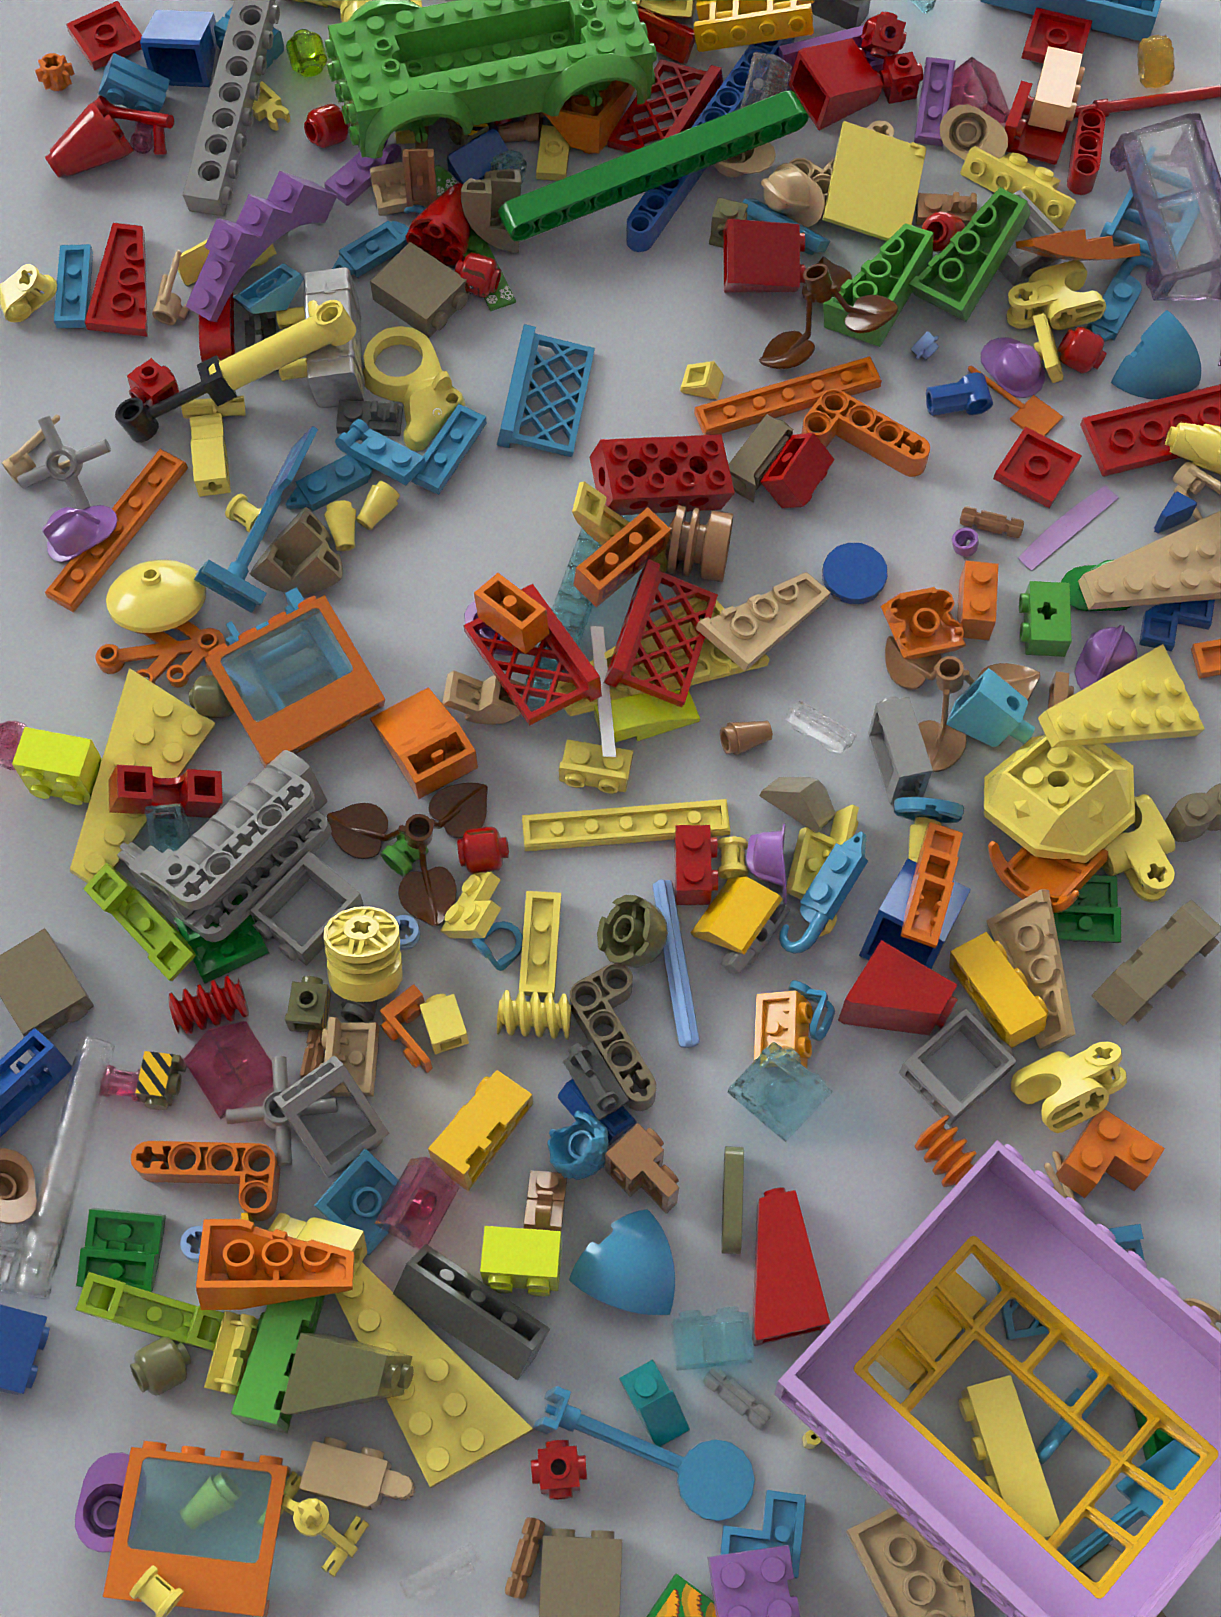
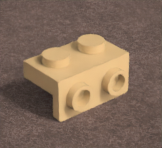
M403 161L370 168L372 188L379 216L404 212V209L407 207ZM413 201V205L428 207L431 204V201Z
M329 1017L328 1028H324L322 1032V1047L325 1050L324 1062L335 1055L344 1064L364 1096H374L379 1025L377 1023H341L337 1017ZM343 1083L328 1092L331 1096H351Z

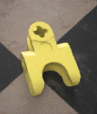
M1072 260L1041 268L1030 276L1027 283L1012 287L1008 293V302L1011 307L1007 311L1006 319L1011 326L1024 329L1035 325L1033 316L1044 313L1053 329L1063 330L1097 321L1104 314L1106 303L1097 291L1075 292L1083 287L1087 277V270L1080 260Z
M1142 794L1134 797L1135 831L1129 833L1122 832L1103 848L1108 851V860L1103 864L1102 868L1108 876H1115L1124 872L1134 893L1144 901L1154 902L1160 900L1165 895L1168 887H1170L1174 880L1175 872L1166 854L1175 851V841L1152 798L1149 795Z
M1099 1042L1072 1057L1062 1051L1051 1053L1018 1070L1012 1077L1011 1091L1020 1101L1026 1104H1034L1037 1101L1046 1099L1042 1104V1121L1051 1131L1062 1133L1099 1114L1107 1106L1109 1095L1119 1091L1126 1085V1072L1119 1066L1122 1060V1051L1115 1043Z

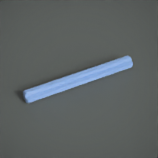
M662 879L653 883L652 887L655 905L660 909L667 922L668 935L663 953L678 1043L680 1047L690 1048L698 1045L700 1039L674 887L671 880Z

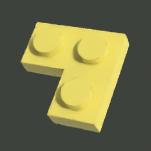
M478 872L470 875L462 885L463 892L458 901L446 912L445 923L440 931L449 938H485L502 909L490 900L501 879L492 872Z

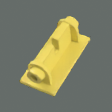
M224 1311L204 1388L237 1396L246 1370L248 1356L253 1349L257 1337L259 1319H255L256 1317L247 1314L240 1315Z

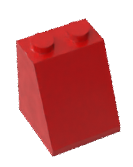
M852 38L798 50L788 83L819 131L877 102L883 88L880 74L873 70L867 61L864 50L858 47Z
M727 219L723 230L724 293L797 292L800 288V283H805L803 277L805 264H800V252L805 251V233H800V224Z
M881 940L845 998L838 1021L847 1025L930 1036L935 1026L943 1028L958 1001L957 998L952 996L957 984Z

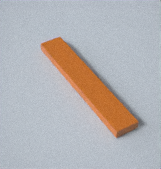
M869 356L695 407L694 414L703 435L722 434L760 423L766 414L777 418L811 408L827 390L838 389L852 396L881 387L882 380Z
M159 449L113 506L112 510L116 513L118 521L112 534L101 543L70 560L45 591L47 598L74 613L188 469L186 462Z

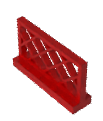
M660 59L654 68L655 85L651 87V94L661 91L662 97L637 105L636 95L611 133L607 143L608 147L630 153L645 147L644 144L658 139L663 140L690 129L722 85V68L711 65L707 71ZM664 71L676 75L663 81L660 80ZM693 79L700 81L699 84L688 88L684 83ZM680 84L682 90L667 95L665 89ZM684 98L687 99L685 105L673 108L671 104ZM667 105L668 111L656 115L653 114L652 109ZM647 111L649 117L634 122L633 118L635 115ZM673 118L674 123L671 126L659 128L658 123ZM651 125L654 126L656 131L640 136L638 130ZM634 132L636 137L627 141L620 140L622 135Z
M648 559L639 574L603 683L615 688L621 683L682 708L685 704L705 636L696 627L700 618L705 619L709 617L711 619L718 594L659 571L661 564ZM659 584L671 587L676 597L664 600L658 590ZM696 597L707 602L705 610L695 613L688 599ZM680 602L687 616L675 620L668 606ZM661 609L668 623L656 627L649 615ZM691 622L698 634L696 637L687 640L679 626ZM672 629L679 643L667 647L660 633ZM652 636L659 650L647 654L641 644V640ZM683 649L689 659V663L678 667L671 653ZM663 656L671 670L658 675L651 660ZM644 664L651 678L642 680L630 675L632 667ZM675 676L681 687L679 694L667 690L662 680Z
M533 584L521 590L546 608L549 634L541 640L539 648L533 647L526 653L527 655L536 656L533 667L516 664L519 653H524L510 642L499 641L501 637L499 633L495 632L493 639L479 637L476 631L485 627L491 628L481 619L477 618L463 625L464 632L529 726L585 697L592 702L602 696L599 674ZM496 649L513 652L510 662L495 660L494 654ZM542 657L556 660L558 662L556 671L540 669L539 665ZM512 672L529 675L526 686L512 684L510 682ZM535 677L552 679L550 690L532 688ZM559 681L573 683L576 687V690L568 694L555 692ZM529 696L546 699L544 706L532 712L526 704Z

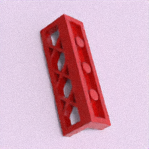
M637 5L639 20L645 23L649 43H654L656 52L682 64H687L694 43H696L694 30L675 20Z

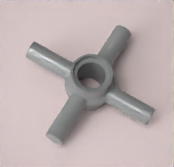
M50 416L39 419L38 423L51 452L46 458L45 465L17 476L20 486L25 488L52 476L59 481L66 482L77 509L83 510L91 507L77 476L80 474L84 462L111 452L108 441L105 439L76 451L71 447L63 446ZM61 455H65L70 460L71 466L67 473L63 472L58 466V460Z
M277 1056L272 1058L274 1092L265 1098L263 1106L227 1109L226 1121L227 1124L264 1120L270 1128L276 1130L277 1165L283 1167L292 1165L290 1130L293 1127L286 1117L276 1118L273 1116L274 1110L278 1107L273 1098L288 1088L287 1058ZM319 1099L297 1115L301 1118V1116L338 1112L337 1099Z

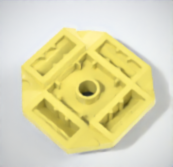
M1046 735L1032 737L984 777V817L1035 857L1071 859L1072 862L1087 863L1135 822L1133 765L1105 744L1051 748Z

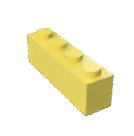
M1011 1375L966 1387L961 1391L963 1398L959 1399V1408L964 1421H970L975 1437L971 1438V1445L977 1461L983 1460L987 1476L983 1477V1481L1044 1538L1050 1537L1059 1527L1060 1523Z

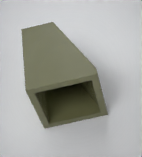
M301 1333L280 1413H319L401 1396L404 1394V1390L410 1386L413 1378L414 1369L411 1366L413 1356L330 1334Z

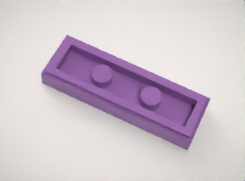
M926 57L914 143L935 146L944 145L940 137V123L943 116L949 111L956 60Z

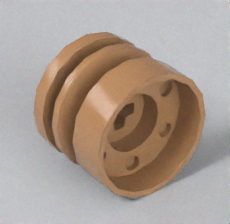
M678 505L676 514L669 526L671 532L666 544L667 573L676 575L679 561H685L683 575L689 577L694 563L700 564L701 579L723 582L731 538L733 514L712 511L707 525L700 524L699 508H694L691 522H685L687 508L686 506Z

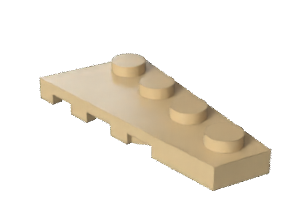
M805 572L774 586L772 591L761 596L757 594L748 598L747 602L735 608L731 606L722 610L718 616L700 620L696 629L740 668L746 671L827 601L831 592Z
M1041 889L986 920L994 941H999L1007 953V960L1014 969L1018 968L1021 970L1027 980L1028 989L1034 997L1038 995L1048 1009L1045 1030L1034 1036L1039 1049H1048L1076 1034L1050 893L1047 889Z

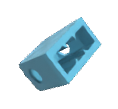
M989 668L955 701L946 723L948 726L992 747H997L1009 735L1025 744L1035 730L1033 725L1023 720L1028 705L1027 699Z

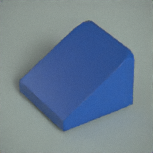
M1178 491L1174 493L1161 512L1154 527V532L1161 533L1188 521L1197 506V502Z

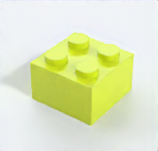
M24 727L12 765L33 796L42 799H49L50 796L59 797L70 804L82 805L83 802H90L102 758L92 739Z
M484 1226L480 1267L483 1283L490 1286L497 1293L504 1294L512 1293L513 1288L528 1289V1294L533 1296H550V1291H559L562 1256L561 1231Z

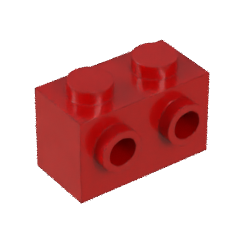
M814 432L791 435L760 482L781 508L804 507L811 500L812 493L820 481L826 477L827 470L835 459Z
M710 825L675 826L676 905H710L712 891H718V870H712L711 858H717L718 844L717 837H711Z

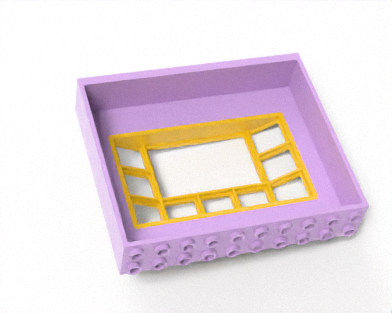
M997 1140L778 1380L774 1395L1007 1617H1157L1221 1537V1333L1210 1324L1211 1319L1204 1311L1196 1306L1190 1307L1178 1297L1179 1292L1174 1285L1166 1279L1156 1278L1146 1269V1262L1133 1251L1126 1252L1115 1242L1114 1234L1102 1224L1095 1225L1084 1215L1085 1211L1078 1202L1070 1197L1064 1198L1053 1188V1182L1044 1173L1038 1170L1034 1172L1023 1163L1022 1155L1014 1147L1008 1144L1004 1146ZM971 1253L1001 1287L998 1295L976 1319L970 1317L944 1285L947 1279ZM933 1295L941 1301L964 1328V1333L939 1361H935L907 1329V1324ZM1009 1299L1017 1301L1049 1331L1044 1340L1024 1362H1019L985 1331L986 1325ZM896 1337L927 1371V1375L901 1404L868 1371L870 1365ZM974 1340L978 1341L1110 1461L1109 1467L1048 1540L1041 1536L910 1413ZM1058 1341L1064 1343L1097 1373V1378L1071 1407L1033 1374L1035 1367ZM1106 1385H1111L1147 1418L1145 1424L1122 1451L1114 1448L1082 1418L1084 1411ZM1157 1429H1161L1200 1456V1459L1174 1490L1168 1489L1132 1463V1458ZM1120 1473H1124L1163 1501L1160 1508L1136 1536L1125 1531L1094 1506ZM1083 1518H1087L1126 1547L1099 1582H1093L1057 1550Z

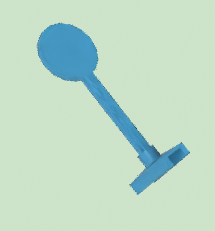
M556 1386L546 1392L544 1399L553 1402L554 1405L547 1404L544 1412L550 1414L549 1418L544 1416L536 1420L533 1429L545 1434L556 1431L558 1427L571 1432L575 1429L678 1474L677 1483L681 1498L688 1509L699 1517L714 1521L733 1518L745 1509L751 1499L755 1482L752 1464L745 1453L731 1442L717 1439L701 1442L682 1457L581 1414L580 1409L568 1404L571 1392Z

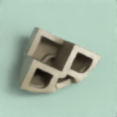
M520 169L493 170L486 172L483 180L468 179L461 188V202L464 215L471 228L490 245L505 251L519 253V242L513 241L498 216V210L505 202L521 196Z
M305 507L266 549L251 570L250 575L262 584L278 591L288 592L297 587L301 594H308L327 589L341 580L343 565L340 555L335 554L329 548L330 534L318 518Z

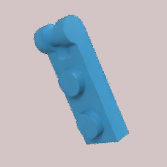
M356 419L349 426L350 430L347 433L343 432L335 439L337 447L342 452L405 486L426 466L424 456L370 429L361 419Z

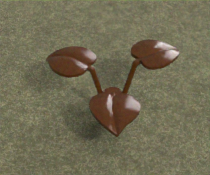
M823 256L817 264L808 267L803 273L805 283L802 288V295L806 300L805 333L802 335L799 331H787L777 335L766 346L759 362L764 366L774 369H788L796 367L810 358L815 350L814 343L808 340L811 337L812 303H824L835 297L843 309L849 313L844 321L846 327L855 333H869L882 327L899 312L898 306L890 299L879 295L862 296L855 301L854 306L848 305L839 292L841 291L840 287L848 279L852 280L851 273Z
M460 783L445 787L438 791L429 803L428 810L433 819L423 814L412 815L406 821L405 826L400 825L397 830L387 835L385 833L388 829V818L380 807L371 803L352 804L327 814V820L332 830L331 836L336 844L348 855L358 859H369L379 854L381 841H390L403 834L406 843L410 847L419 850L421 872L413 871L404 876L398 890L400 903L411 916L430 926H438L445 920L446 912L455 903L456 883L452 874L444 867L439 866L430 870L427 869L426 847L432 841L433 828L441 829L444 826L447 834L454 838H463L464 832L468 829L482 828L487 813L488 787L481 783Z

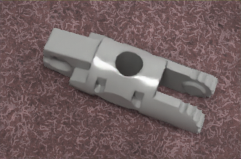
M780 904L745 955L729 949L720 964L729 973H740L747 964L751 965L787 916L790 909L785 904Z

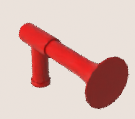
M101 95L98 97L109 111L112 119L135 121L153 126V153L157 155L167 154L164 128L171 129L173 127L174 117L172 115L122 108L110 103Z

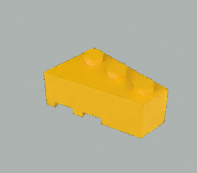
M498 1070L491 1077L485 1076L477 1086L475 1095L466 1105L460 1108L450 1124L429 1146L428 1151L433 1166L469 1191L533 1105L532 1094Z

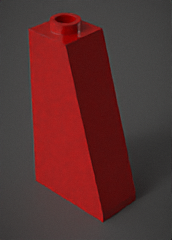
M784 1187L765 1191L763 1193L764 1197L759 1198L757 1204L752 1341L754 1346L825 1330L830 1324L796 1190L786 1192Z

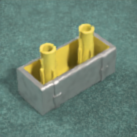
M344 267L304 273V306L276 311L279 329L288 328L309 318L308 302L311 300H315L318 305L329 300H337L341 302L355 324L356 333L344 345L333 346L329 344L308 354L307 358L298 359L280 368L279 375L281 381L308 377V383L320 408L339 406V400L364 401L363 387L365 379L362 371L360 335L361 311L358 294L350 270Z

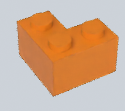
M1104 1109L1089 1120L1059 1167L1056 1175L1061 1183L1083 1198H1086L1094 1189L1105 1172L1135 1191L1149 1176L1165 1148Z

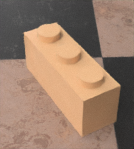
M1048 46L1028 125L1063 132L1066 120L1072 122L1085 67L1080 66L1083 54Z

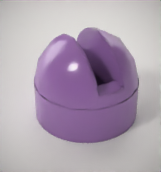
M961 528L953 534L952 545L956 554L968 557L977 551L979 540L976 531L971 528ZM971 540L970 544L966 546L967 541Z

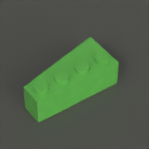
M1000 187L971 217L972 220L967 226L950 239L951 242L947 247L929 261L928 267L909 282L913 294L967 322L1029 218L1031 212L1028 201Z
M905 223L880 247V252L872 260L868 259L861 266V271L852 280L848 279L840 287L841 291L839 293L850 306H854L858 298L867 295L883 296L896 303L899 312L889 322L869 333L852 332L846 327L844 322L845 317L849 313L843 309L834 297L823 303L824 328L880 347L912 293L909 282L916 275L919 276L933 258V232Z
M326 1295L267 1305L266 1311L261 1313L257 1325V1337L253 1349L248 1356L246 1370L231 1414L242 1423L288 1433L293 1414L280 1412L300 1334H315Z

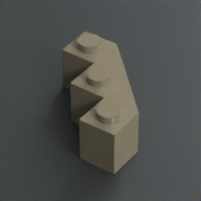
M1190 900L1178 909L1160 930L1153 933L1130 959L1123 962L1092 994V997L1121 1025L1124 1026L1133 1018L1139 1022L1153 1008L1148 1002L1166 986L1173 989L1187 975L1182 969L1200 953L1206 957L1220 943L1215 937L1221 932V926L1193 900Z

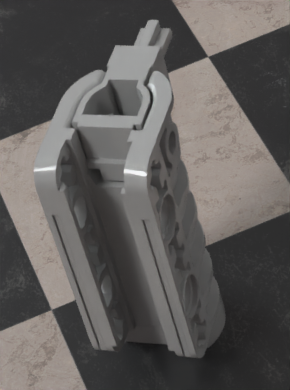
M283 750L178 850L173 852L168 848L161 853L150 845L144 851L133 842L129 844L124 842L119 846L121 851L117 856L128 865L137 882L153 893L154 897L172 915L180 919L205 940L210 942L221 941L251 914L254 906L308 851L314 854L329 839L332 832L331 826L327 818L318 812L328 801L311 767L296 754ZM312 827L318 829L316 832L313 830L309 832ZM287 848H298L290 857H282V853ZM277 861L279 867L277 866V864L274 866L273 863ZM263 874L270 875L267 879H260V876ZM241 894L248 895L239 905H232V901L236 896ZM225 909H227V911H228L230 914L227 915V913H226V912L223 913V911H224ZM212 922L219 923L217 928L214 926L209 927Z

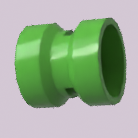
M403 834L397 837V841L393 845H388L380 853L385 863L402 877L413 869L412 864L416 860H420L419 850L410 847L406 843ZM426 847V855H427V854L429 853V849Z

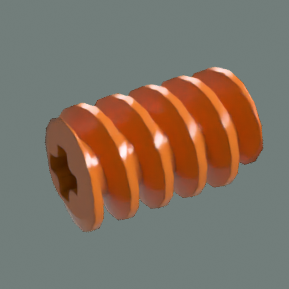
M949 1115L942 1117L920 1134V1138L915 1144L917 1151L929 1149L923 1157L926 1163L938 1161L932 1169L934 1175L947 1173L941 1182L943 1187L956 1186L974 1166L971 1164V1161L977 1154L975 1150L967 1153L962 1152V1149L968 1142L966 1138L958 1141L953 1140V1137L959 1130L957 1126L945 1129L944 1125L950 1118Z

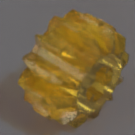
M1166 35L1149 36V38L1142 39L1138 45V75L1140 76L1141 84L1145 88H1159L1162 85H1168L1174 77V48L1172 47V41Z

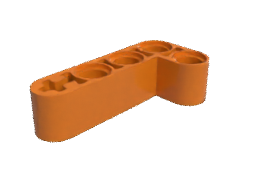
M830 389L825 391L803 420L801 434L812 433V431L820 432H814V434L825 448H827L835 436H838L906 476H919L926 468L930 444L924 437L841 390Z
M144 1141L136 1145L132 1150L131 1164L146 1181L239 1184V1204L245 1213H249L254 1220H267L276 1211L280 1166L277 1165V1157L273 1150L265 1144ZM155 1155L159 1161H152L150 1168H147L144 1162L151 1161L152 1156ZM189 1155L196 1156L195 1164L191 1168L186 1170L180 1169L179 1165L184 1157ZM224 1156L233 1157L232 1165L228 1169L223 1171L216 1170V1164L220 1158ZM258 1158H270L269 1166L265 1170L259 1172L253 1170V1164ZM258 1193L267 1195L263 1206L256 1209L249 1207L250 1199Z

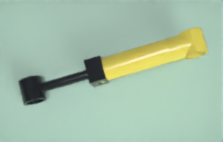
M311 300L308 302L309 318L221 361L216 355L197 364L201 382L150 407L147 404L145 405L139 398L126 399L117 407L115 418L133 441L140 443L148 441L158 431L159 423L156 419L157 417L206 393L209 394L217 406H220L237 397L235 390L329 344L341 346L348 343L356 333V326L340 301L329 300L318 305L315 300Z

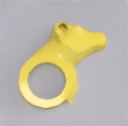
M404 326L386 328L368 342L363 355L365 367L363 370L364 386L374 395L391 401L401 402L404 405L406 428L403 432L404 442L412 451L426 449L431 440L445 425L457 405L465 406L462 393L452 386L448 372L441 369L438 357L429 338L420 331ZM394 345L411 346L423 357L421 365L414 372L400 377L384 374L379 371L375 362L377 356L384 349Z

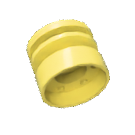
M369 906L354 907L341 911L329 920L324 928V945L327 957L328 981L332 990L342 998L355 1002L375 1001L387 997L394 992L400 985L403 975L399 924L394 916L383 909Z

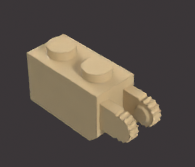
M325 1437L324 1443L313 1441L299 1489L303 1492L369 1510L380 1505L383 1496L406 1501L407 1499L410 1500L413 1494L416 1493L415 1483L412 1482L413 1480L409 1476L407 1477L406 1474L402 1475L399 1472L390 1470L392 1464L387 1460H383L384 1452L368 1447H362L361 1453L346 1450L347 1442L330 1437Z

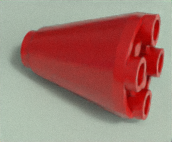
M100 98L90 103L50 148V153L45 156L48 164L59 178L64 174L70 176L124 158L134 151L124 136L123 130L117 121L111 118L109 111Z
M456 183L449 187L412 221L406 234L408 243L412 242L446 266L456 265L459 259L463 260L468 248L471 226L462 208L461 188L463 184Z

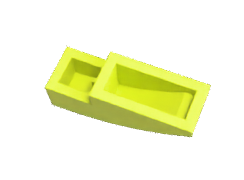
M670 690L676 694L680 692V690ZM689 691L682 708L646 693L611 700L615 743L632 737H636V740L640 741L700 722V716ZM597 704L594 705V717L600 731L599 711Z

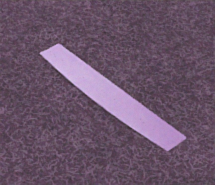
M1106 485L1054 522L1018 559L1032 571L1119 497Z

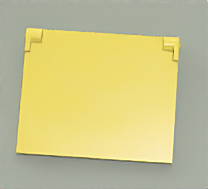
M844 121L841 126L823 221L888 241L905 223L912 225L926 147L914 142L908 143Z

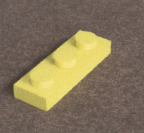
M526 891L519 991H523L524 996H532L533 992H538V996L546 997L547 993H552L553 997H555L561 893Z

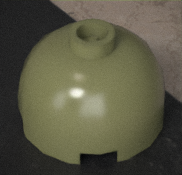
M624 895L615 899L612 903L616 906L610 911L607 918L602 916L597 931L599 950L605 952L610 962L623 964L627 967L638 968L653 962L661 954L666 945L668 935L667 922L660 909L637 895Z

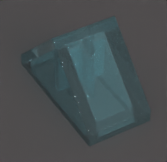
M181 804L145 807L150 843L158 851L163 853L169 848L174 852L190 838V820Z

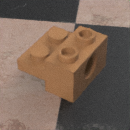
M638 1123L605 1153V1171L630 1197L642 1188L667 1214L677 1204L679 1194L677 1183L679 1179L669 1167L663 1165L664 1149L661 1146L664 1145L662 1139L651 1128L645 1130Z

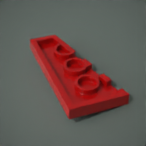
M112 223L85 319L87 330L148 337L146 254L143 226Z

